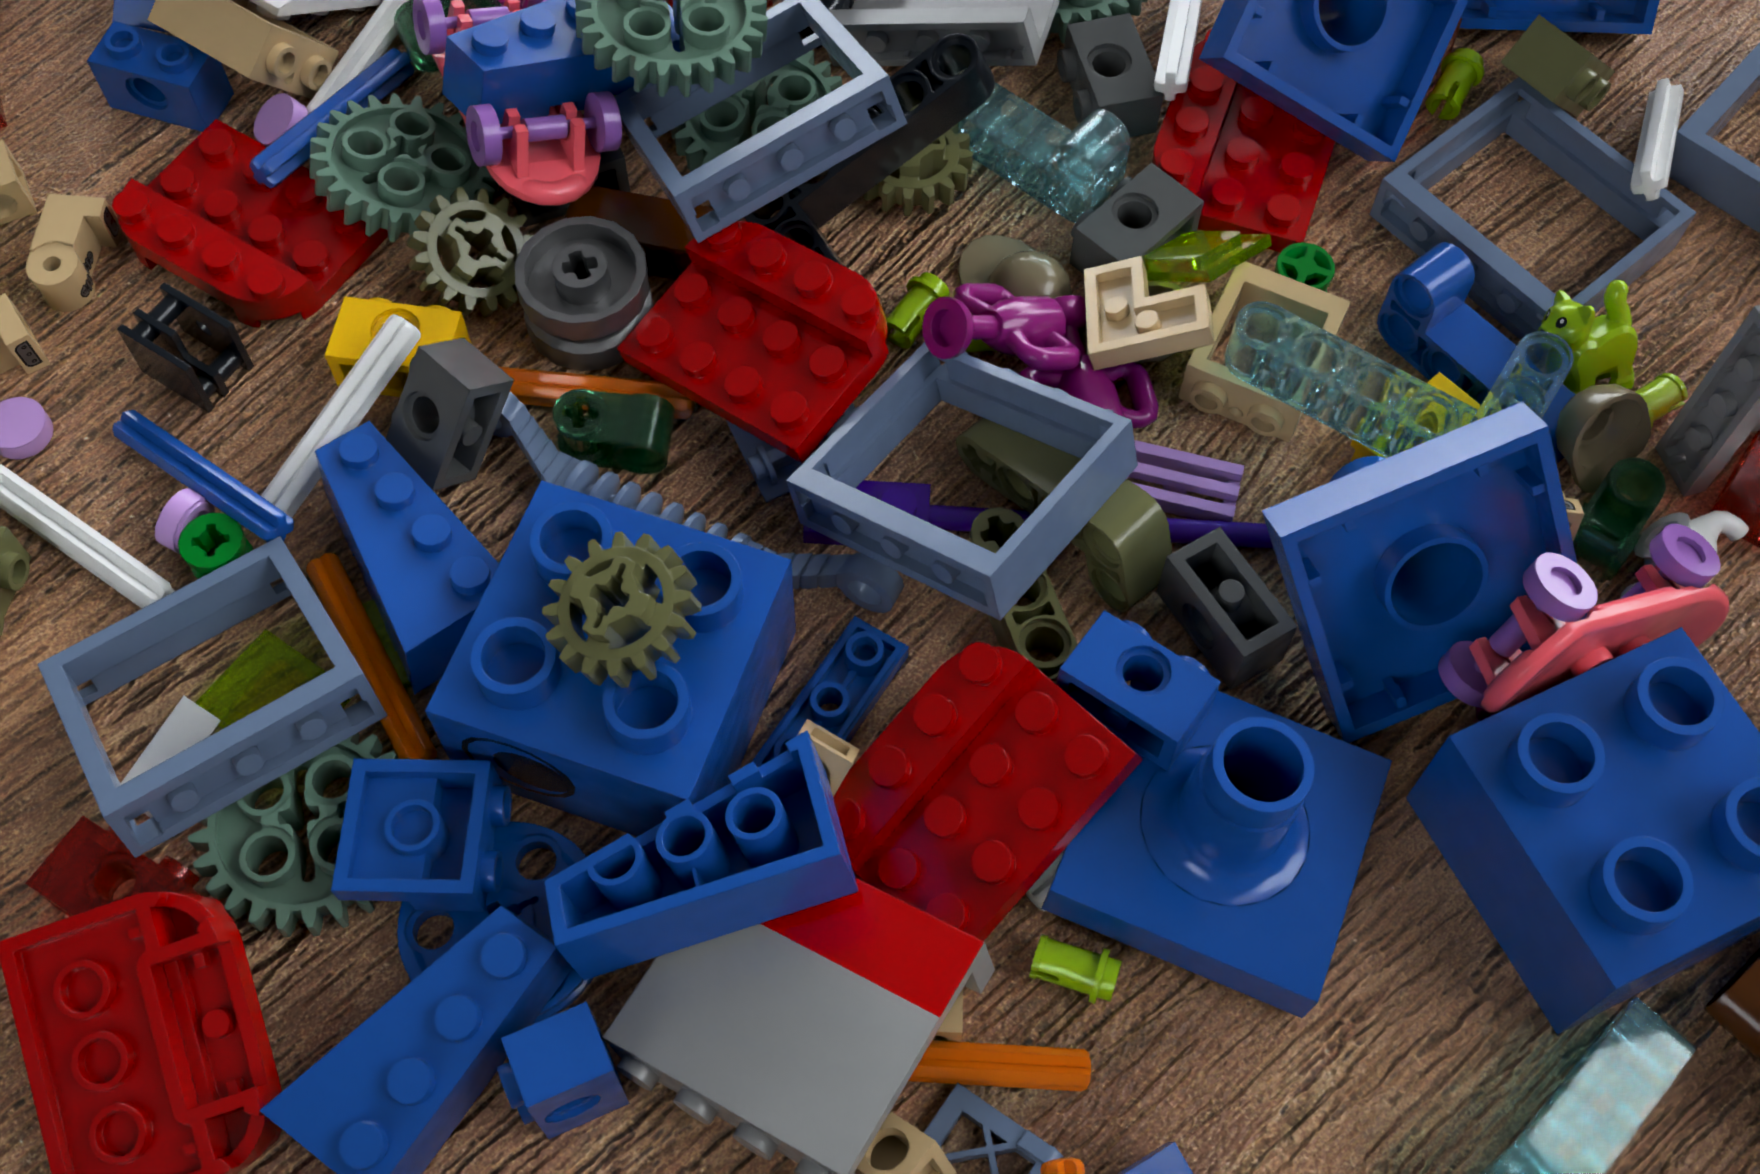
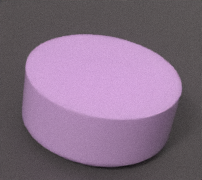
M285 93L272 96L264 103L254 122L255 139L261 144L269 146L308 115L306 107Z
M13 397L0 402V455L8 459L19 460L32 457L42 451L48 445L53 435V423L43 407L37 401L27 397Z
M190 488L180 490L170 498L158 517L155 526L156 541L180 554L178 541L182 530L196 517L211 512L215 513L214 505Z

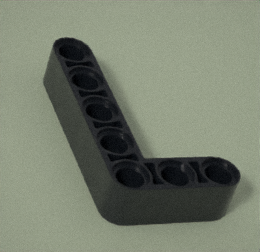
M962 33L948 34L890 77L908 124L744 217L745 220L763 225L845 266L819 228L984 104L991 96L995 87V78L975 40L969 35ZM966 69L964 72H962L961 74L957 75L960 71ZM920 104L917 108L910 111L914 106ZM876 105L867 109L871 120L882 114ZM826 175L821 181L817 182L822 176ZM780 210L775 216L771 217L776 211Z

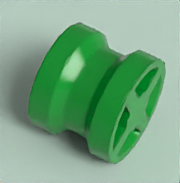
M1301 242L1291 244L1281 251L1275 264V273L1327 292V288L1334 277L1335 264L1325 249L1315 244Z
M211 512L196 517L182 530L178 541L180 555L191 568L196 579L254 550L238 522L224 513ZM218 545V548L215 549V553L209 557L207 555V552H209L210 549L214 546Z

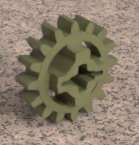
M919 105L914 106L910 111L914 110ZM957 123L867 191L863 198L868 201L878 196L882 197V210L885 212L890 210L894 204L902 205L904 216H910L913 207L921 205L927 214L934 213V201L938 199L950 206L954 203V190H966L968 174H971L973 152L969 151V134H958L959 123Z
M459 187L450 196V203L439 194L429 205L431 212L422 210L414 221V224L421 231H414L407 240V246L420 251V253L415 255L409 262V269L425 271L427 277L420 284L419 289L424 292L435 287L441 292L437 305L445 307L451 300L459 302L458 310L462 312L463 317H466L473 310L474 306L478 305L481 314L486 318L490 317L497 310V302L507 310L518 300L515 286V262L524 243L533 235H522L520 228L527 220L524 214L511 218L506 213L510 200L506 197L494 206L489 203L487 189L481 188L473 200H469L464 188ZM459 218H471L479 221L465 223ZM471 246L479 251L476 260L468 255ZM438 254L442 256L445 268L443 267ZM482 282L488 287L476 288L467 285L471 283Z
M622 531L615 532L612 548L606 550L595 539L588 541L590 557L581 562L577 558L568 556L564 562L572 572L567 581L551 579L548 585L560 599L559 602L551 603L542 608V614L555 626L545 634L547 641L561 653L559 658L575 673L581 671L595 685L600 686L609 674V677L621 688H628L632 678V671L638 669L651 681L657 678L654 662L660 657H664L667 661L675 664L681 659L677 650L672 646L676 639H694L696 635L695 630L684 618L701 611V603L691 592L697 585V581L687 567L682 565L683 561L669 545L660 548L649 534L643 533L634 546ZM656 578H659L662 586V604L656 602L660 589L655 584ZM582 615H586L587 618L582 627ZM583 631L588 635L587 640L584 637Z

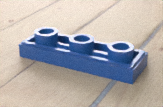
M854 616L753 759L756 766L759 767L787 751L785 743L798 735L807 719L850 743L908 658L909 646ZM827 703H834L839 706L834 711H825L820 707Z

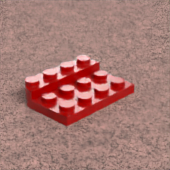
M1210 29L1206 33L1205 39L1194 47L1186 92L1177 93L1176 100L1170 101L1155 142L1151 163L1204 201L1197 229L1281 253L1284 248L1291 244L1304 242L1335 141L1201 61L1199 57L1212 30Z
M215 119L147 186L132 178L124 189L115 196L112 208L117 215L119 225L136 256L144 266L152 270L158 264L233 308L239 322L251 327L260 328L261 320L282 319L299 312L301 317L306 320L321 309L388 237V230L379 228L374 234L368 236L365 235L366 222L363 220L348 226L345 225L344 209L332 212L326 209L327 196H316L314 193L315 180L309 178V169L303 166L274 188H269L264 183L259 184L253 178L254 173L249 165L251 159L267 146Z
M736 221L700 243L693 238L684 247L692 262L617 347V350L623 360L629 365L803 463L884 364L889 353L885 343L888 331L886 316L875 289L862 275L763 225L747 221Z
M975 642L968 645L962 652L951 657L936 670L851 767L833 799L853 872L857 873L867 884L984 941L1143 759L1023 655L1008 648L991 646L985 642Z
M144 892L0 941V963L51 1174H235L250 1166L264 1153L267 1147H270L278 1140L282 1129L259 1110L282 1092L280 1079L241 934L219 900L187 892Z

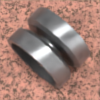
M593 216L564 218L541 228L524 243L515 262V286L520 304L524 309V319L528 334L539 353L558 366L578 371L608 369L624 362L617 347L653 307L645 252L634 234L614 221Z

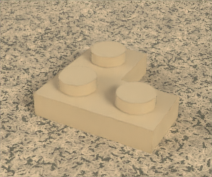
M1142 256L1084 269L1088 356L1094 371L1215 344L1211 304L1205 284L1149 296L1147 270Z

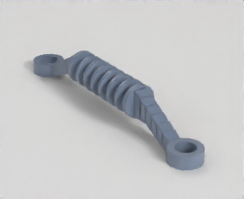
M509 392L493 435L505 438L512 435L518 446L521 447L526 459L529 460L534 472L537 473L540 481L543 480L682 525L685 510L682 504L672 502L661 513L663 507L661 494L650 492L641 500V487L639 484L629 481L620 489L618 474L608 471L599 478V469L596 464L586 460L580 461L558 451L552 440L547 437L534 417L530 415L525 405L512 392ZM694 512L683 525L704 532L706 517L700 512ZM717 522L711 526L707 533L727 539L728 528L727 525ZM738 533L732 538V541L791 559L793 589H799V587L809 589L817 588L818 586L820 588H832L837 586L852 602L872 612L886 613L891 611L904 588L903 579L895 569L862 553H855L853 555L777 554L776 551L754 542L752 537L745 533Z

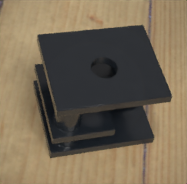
M164 282L159 287L164 298L148 314L137 308L133 315L138 324L132 330L123 324L117 330L143 373L210 413L214 407L209 398L215 392L225 397L229 390L224 382L240 366L250 371L254 365L232 322ZM175 319H177L185 333L220 353L209 366L191 356L177 331L168 327Z

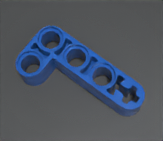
M1447 242L1436 244L1392 280L1377 319L1381 336L1394 351L1428 380H1431L1437 373L1441 372L1492 414L1523 401L1549 426L1556 464L1559 463L1564 456L1557 449L1555 437L1559 413L1575 394L1465 303L1474 283V267L1469 257L1459 247Z

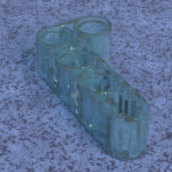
M966 69L960 71L957 75L961 74V73L964 72ZM995 82L991 96L984 104L962 119L958 127V134L968 133L970 136L969 151L973 152L974 160L1073 223L1086 210L1090 208L1096 210L1106 202L1115 187L1124 179L1130 148V135L1122 121L1113 113L1104 109L1092 111L1078 126L1070 130Z
M1635 997L1605 1026L1515 1141L1479 1174H1606L1696 1051V1047L1642 1000Z

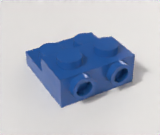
M354 758L331 892L338 900L409 901L413 908L418 911L485 912L487 893H499L503 882V855L500 850H493L496 827H507L511 819L512 794L510 786L502 785V780L489 760Z

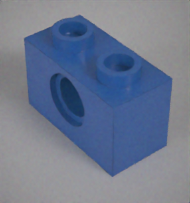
M113 21L87 60L110 107L201 132L215 119H219L234 95L220 61L178 37Z
M1104 610L1060 667L1056 685L1127 746L1168 772L1210 713L1221 681L1211 676L1207 668L1196 659L1186 655L1179 656L1154 641L1150 634L1139 624L1130 620H1120ZM1140 680L1150 685L1153 690L1138 691L1131 688L1126 681Z
M587 1001L501 1038L509 1062L497 1066V1071L512 1109L517 1108L524 1125L536 1121L548 1139L630 1104L606 1041Z

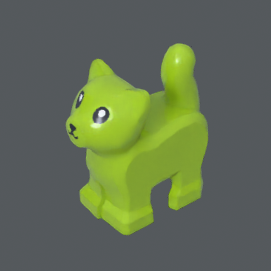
M1613 280L1609 283L1604 294V305L1607 314L1595 317V310L1592 306H1583L1573 301L1564 291H1557L1553 306L1547 310L1541 326L1537 330L1540 341L1545 345L1552 346L1550 363L1553 367L1552 375L1575 395L1589 386L1595 385L1596 379L1600 380L1611 377L1609 384L1615 383L1627 389H1632L1634 386L1635 377L1632 365L1637 351L1638 338L1635 329L1632 327L1630 307L1626 301L1628 286L1622 280Z

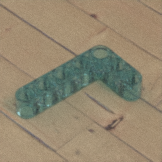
M1255 301L1246 304L1238 312L1224 354L1226 366L1237 378L1387 458L1522 401L1542 419L1571 370L1574 361L1572 349L1558 335L1547 331H1535L1527 334L1519 341L1480 408L1476 409L1294 313L1267 301Z

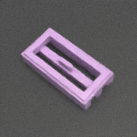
M1134 440L1138 466L1128 477L1163 485V489L1134 483L1151 495L1164 512L1196 520H1233L1244 465ZM1187 491L1223 499V502H1214L1185 494Z

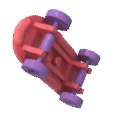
M414 0L413 23L420 50L424 55H432L443 77L446 38L448 35L521 10L520 1L505 0L504 5L500 7L467 9L465 13L463 1L452 0L450 1L448 16L445 17L440 0ZM528 0L527 5L530 7L547 0ZM610 91L588 93L585 99L584 116L581 110H577L574 102L550 106L548 116L521 119L517 108L505 109L502 124L499 123L497 114L489 103L470 105L466 116L459 110L466 124L467 140L476 165L479 167L486 166L491 177L506 192L523 201L541 206L564 205L574 202L588 193L598 178L601 159L599 152L618 150L622 140L621 115L617 101Z
M1669 524L1649 544V551L1656 565L1648 564L1642 566L1635 573L1638 582L1622 598L1594 606L1598 599V593L1594 582L1586 571L1563 555L1544 553L1525 570L1523 585L1528 596L1517 597L1509 605L1513 615L1489 640L1486 637H1482L1474 642L1459 641L1455 643L1439 660V675L1447 689L1459 700L1468 705L1483 708L1488 714H1496L1681 627L1694 645L1698 647L1722 626L1730 609L1728 596L1716 584L1702 588L1720 571L1719 557L1711 544L1696 531L1684 525ZM1588 612L1587 617L1580 620ZM1528 641L1532 650L1522 652L1519 648Z

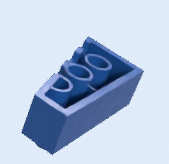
M547 0L448 35L446 38L442 94L465 116L470 105L489 103L493 106L499 123L502 124L505 109L517 108L521 119L548 116L550 106L562 105L565 102H574L578 111L584 110L585 99L588 93L610 91L613 96L618 95L634 86V78L629 76L615 83L612 81V67L602 70L595 69L594 55L583 54L582 39L576 36L575 0ZM668 4L672 44L674 50L680 52L679 35L674 27L673 8Z
M367 421L315 450L327 499L352 555L356 558L372 600L376 603L392 645L401 659L414 694H417L442 678L499 563L370 421Z
M808 730L787 741L785 745L788 750L763 765L757 767L753 761L728 775L731 781L730 784L692 805L688 798L665 811L666 819L643 834L634 838L627 833L544 881L554 945L583 981L859 892L826 770Z
M500 906L259 1111L336 1174H423L496 1074L497 1066L502 1065L507 1059L501 1038L530 1026L572 970V967L556 949L551 938L524 918Z

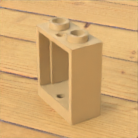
M155 0L147 19L249 79L309 99L315 96L332 72V66L339 53L338 50L285 20H277L261 14L256 9L257 5L249 0Z
M1239 259L1212 313L1215 344L1194 349L1186 366L1178 398L1191 403L1194 407L1205 413L1219 414L1244 424L1260 435L1274 436L1290 442L1337 339L1351 301ZM1232 315L1313 346L1293 393L1211 361Z

